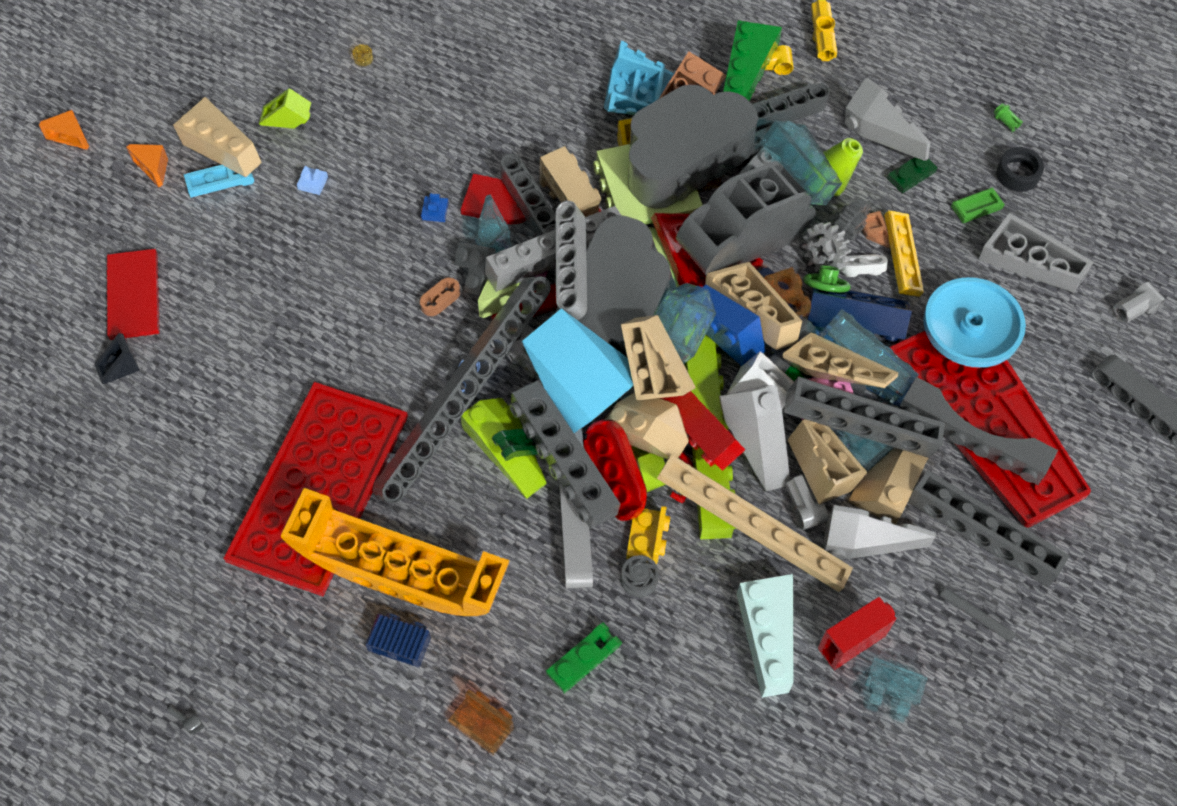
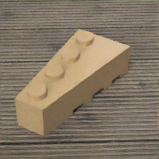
M206 97L173 124L184 146L244 177H247L262 163L253 142Z
M750 262L707 273L705 285L710 286L760 316L764 342L775 350L794 345L798 342L802 320Z

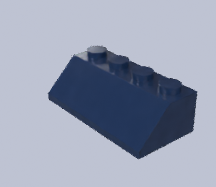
M812 288L807 320L817 327L832 325L836 326L835 329L843 332H850V329L860 331V334L872 337L874 334L884 335V338L887 340L898 341L899 338H906L912 310L907 300L853 290L836 293Z

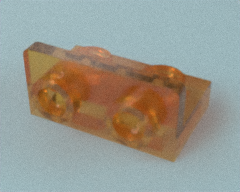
M468 689L465 693L466 698L448 721L452 726L494 756L514 730V724L511 720L513 717L503 708L499 707L497 710L489 704L490 700L479 691L474 693Z

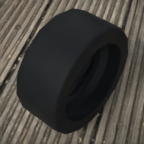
M1014 147L1002 155L996 170L997 178L1003 186L1010 190L1026 192L1038 184L1044 171V163L1039 154L1025 147ZM1012 162L1025 164L1031 169L1033 175H1016L1008 168L1007 164Z

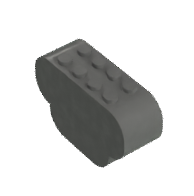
M685 85L639 110L631 121L628 187L632 195L646 207L653 209L667 208L678 201H683L697 189L704 188L707 183L715 178H721L733 167H739L749 158L753 151L758 120L755 107L738 93L720 92L713 95L704 87Z
M774 161L734 176L723 183L713 193L708 203L702 205L687 217L677 233L676 241L707 276V273L753 261L790 244L807 229L816 214V210L810 204L811 196L779 161Z
M619 215L603 221L597 228L593 238H590L587 242V312L578 321L627 357L621 324L638 317L658 315L664 325L675 300L677 287L669 263L657 251L648 226L640 220Z

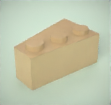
M805 419L801 421L788 438V442L818 504L851 492L867 474V471L828 426Z

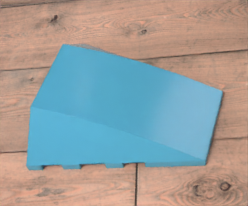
M621 40L609 76L604 109L607 112L635 115L639 110L659 99L675 72L673 73L665 69V64L659 61L655 63L645 57L646 54L640 50H637V52L627 47L628 44Z
M562 308L521 341L543 387L573 433L595 419L633 386L628 358Z

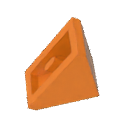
M72 110L40 122L39 127L46 139L86 150L89 148Z
M130 144L126 146L132 161L158 187H161L168 163V157L163 145Z

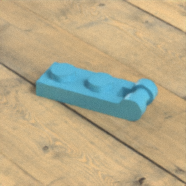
M218 165L184 174L189 195L192 198L238 185L246 186L253 184V174L250 173L247 177L240 174L233 175L236 172L224 165Z

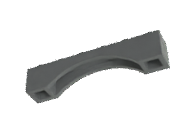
M918 377L915 378L899 408L945 423L943 436L949 438L951 442L972 450L977 456L985 457L996 463L1000 468L1010 470L1021 476L1023 480L1039 485L1058 452L1057 449L1035 438H1004L974 427L951 408L939 388Z

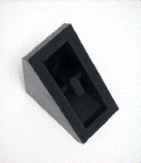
M118 333L94 364L102 384H107L140 371L133 351L125 336L121 333Z

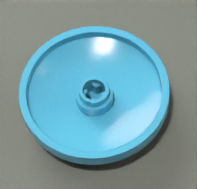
M970 277L954 279L938 287L929 298L923 317L925 332L932 345L948 359L969 367H990L1009 359L1020 346L1026 327L1024 313L1019 303L1008 291L988 280Z

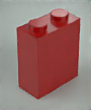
M879 596L826 630L818 650L833 670H836L887 636L897 619L893 608Z

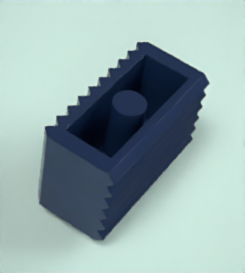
M386 613V616L378 614L365 643L367 650L420 668L431 640L430 631L427 627L415 621L411 624L402 622L399 616L391 613Z

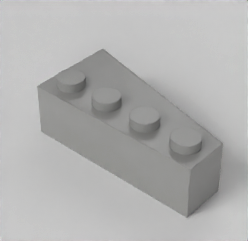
M1011 213L1007 215L984 245L979 258L983 262L1073 293L1085 279L1094 263Z

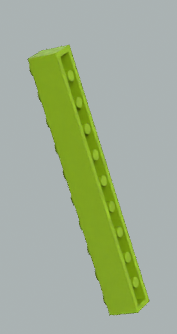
M682 303L680 320L684 365L696 387L691 392L728 430L723 420L719 396H721L720 390H723V376L718 375V369H721V355L716 354V347L719 346L688 319L686 304ZM692 447L694 468L735 494V490L730 489L729 481H733L732 466H727L723 471L716 464L711 467L701 457L704 451L701 448L696 451ZM697 504L700 539L732 538L733 531L737 528Z

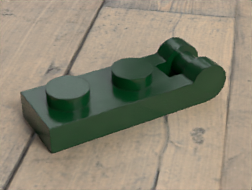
M523 429L502 430L492 437L494 444L501 448V455L505 461L511 460L514 457L538 454L534 440L528 438Z

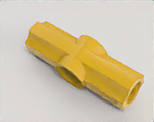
M817 0L811 5L814 28L813 40L816 43L817 57L822 61H830L837 56L834 33L835 20L832 18L830 3L826 0Z

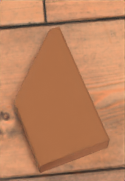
M881 212L869 213L866 219L867 224L862 230L865 238L890 248L887 225Z

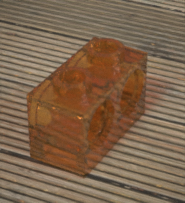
M793 267L765 276L764 279L787 304H794L797 307L798 312L795 313L798 317L806 319L811 312V302L808 296H804L801 289V278L798 273L795 274ZM778 282H785L789 289L784 290L780 288Z

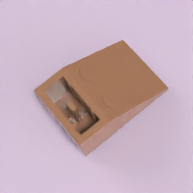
M688 51L659 99L685 85H698L715 95L727 75Z

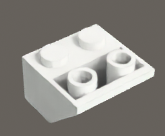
M760 351L740 368L727 394L764 385H777L781 408H783L788 389L794 381Z

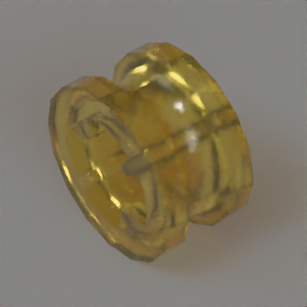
M358 45L353 49L355 64L367 66L372 63V49L368 45Z

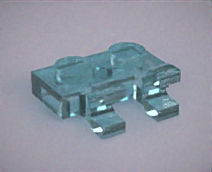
M844 431L843 435L839 438L841 442L851 449V454L866 471L870 470L894 448L866 438L861 441L859 436Z
M874 657L865 682V686L873 688L866 709L877 712L878 707L881 706L884 693L899 698L893 719L903 723L909 715L911 703L917 706L921 703L928 677Z

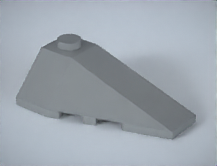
M764 385L719 396L724 422L728 429L731 430L735 439L746 449L744 454L763 489L770 491L786 487V483L790 481L782 408L777 385Z

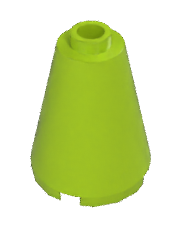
M846 138L812 158L804 169L805 178L807 176L810 182L808 184L809 187L816 194L825 198L840 196L844 192L863 154L860 143L852 138Z

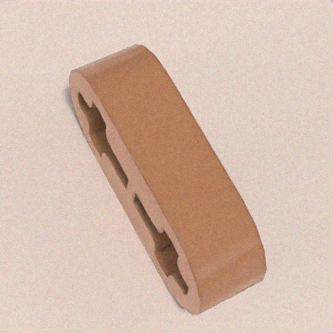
M444 278L423 294L420 298L421 311L427 316H436L457 300L460 296L458 281L454 278ZM446 287H447L448 289L453 288L454 291L451 292V291L448 290V291L445 292V288H446ZM427 302H435L436 305L434 307L432 305L427 306Z

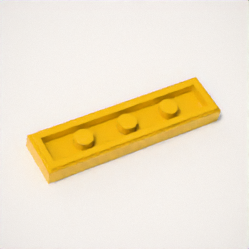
M888 210L884 217L899 294L920 297L924 293L909 214Z

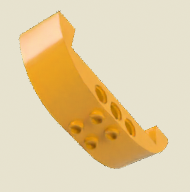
M306 488L303 489L281 534V538L298 553L342 578L414 605L451 615L480 616L489 613L509 565V560L484 551L480 560L477 561L333 510L329 496Z

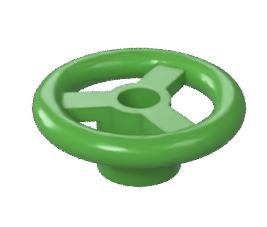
M821 265L819 274H807L803 277V282L806 285L823 291L843 293L851 288L847 281L838 278L840 269L833 266Z

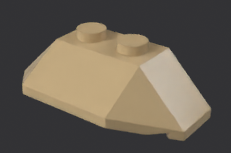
M634 392L615 404L603 418V420H613L620 424L631 446L668 459L671 454L679 458L689 442L678 406L659 398L636 400Z

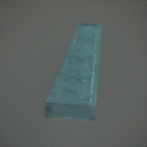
M775 120L761 140V144L775 161H779L811 196V204L827 205L842 185L837 173L833 170L806 125L795 124L791 121Z
M843 309L818 333V336L898 372V377L885 388L865 385L892 404L907 391L919 375L913 370L911 365L901 360L894 354L891 348L880 342L871 331L865 329L851 314L846 313Z

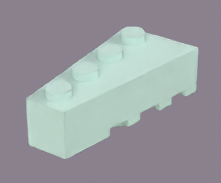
M793 574L740 583L737 598L761 696L763 698L789 693L793 685Z

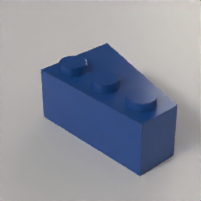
M708 285L702 287L685 301L688 319L741 366L760 351L762 353L765 352L760 316Z

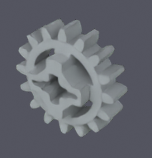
M822 222L814 225V227L807 230L809 234L803 237L807 241L806 244L802 245V248L807 249L804 257L810 258L808 265L814 264L816 272L820 270L821 265L833 266L841 270L846 267L845 263L850 261V258L846 255L851 252V249L846 247L850 240H844L845 231L839 233V226H831V222L824 224Z

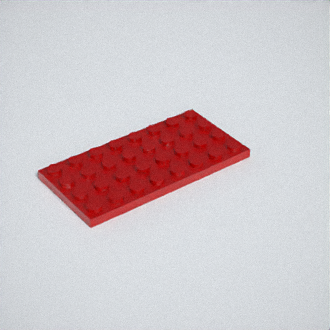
M314 382L223 558L225 562L324 597L334 573L320 567L298 553L281 538V534L304 488L329 496L333 510L360 519L373 493V485L382 473L407 421V412Z

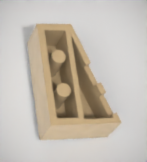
M564 146L540 157L539 183L542 187L548 186L551 190L549 195L552 199L558 198L561 203L569 200L573 201L585 217L599 212L601 196L596 188L593 189L590 185L586 172L581 171L578 167L573 153L570 154Z
M658 315L638 317L621 324L636 400L683 396L696 388Z

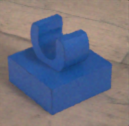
M430 193V197L425 196L421 214L422 220L445 222L449 204L448 198H440V194Z

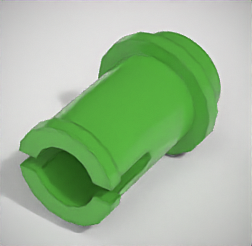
M1002 103L994 111L995 118L997 120L1000 119L1011 132L1018 129L1023 123L1010 110L1009 105Z

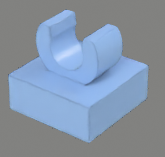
M304 166L297 183L298 190L320 195L328 178L327 172Z

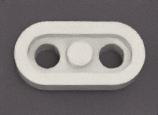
M877 254L848 256L850 261L846 262V267L840 271L848 277H856L858 274L876 276L887 270L888 259Z

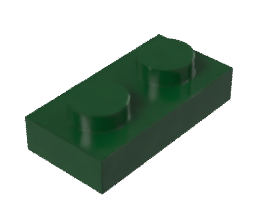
M914 157L890 172L887 180L903 194L936 173L938 167L929 158L923 161Z

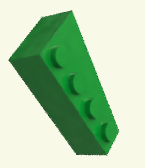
M738 20L723 92L738 93L750 101L765 68L769 65L774 51L779 46L782 27Z

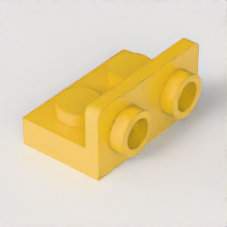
M661 506V511L644 509L637 518L632 520L626 559L643 555L658 564L659 555L664 556L667 541L662 539L663 531L668 532L670 516L666 515V506Z

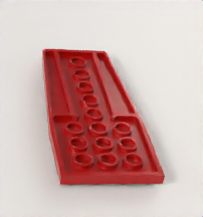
M925 331L887 348V356L907 383L912 385L915 378L918 377L939 388L951 408L974 427L1004 438H1035L1058 450L1046 475L1039 485L1023 480L1021 476L1010 470L1000 468L996 463L985 457L977 456L972 450L955 444L1024 527H1032L1086 499L1090 494V487L1007 360L990 367H969L958 364L942 355L932 345Z

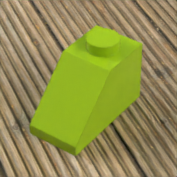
M289 88L263 106L259 124L261 126L295 129L300 124H305L308 121L311 102Z

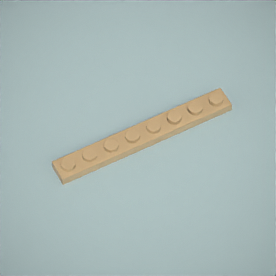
M671 454L658 475V480L837 592L844 589L853 569L851 566Z

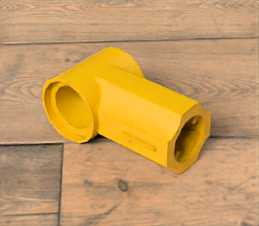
M786 45L778 46L765 70H774L778 75L790 74L794 69L792 49Z

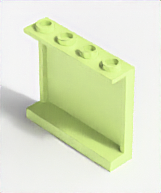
M630 144L597 151V161H593L596 175L600 174L601 177L599 180L602 193L606 192L607 195L605 199L607 209L616 206L622 216L640 220L644 224L653 223L651 217L654 213L691 214L702 206L697 190L689 194L683 201H678L667 208L653 209L642 205L632 195L628 187Z

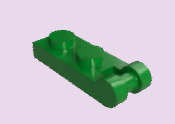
M602 622L592 633L547 669L546 674L565 694L616 651L622 642L617 636L613 637L609 632V627ZM599 639L606 644L601 650L595 644Z

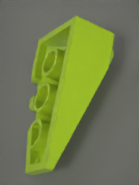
M502 398L480 400L461 416L462 429L526 499L546 485V480L535 455L514 457L511 460L505 461L501 455V448L494 444L492 437L499 431L523 429L519 417L515 418L509 405Z

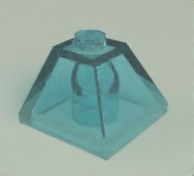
M490 194L486 196L475 233V245L496 249L495 253L511 247L510 230Z

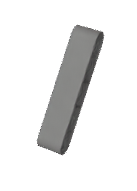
M569 200L559 204L556 209V302L560 309L562 308L578 320L587 312L586 219L576 204Z

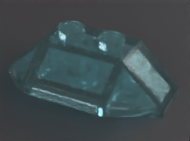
M688 283L668 290L655 313L660 318L683 364L695 356L716 315L709 290Z

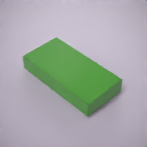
M992 187L954 201L951 207L961 222L966 223L1001 210L1005 204Z

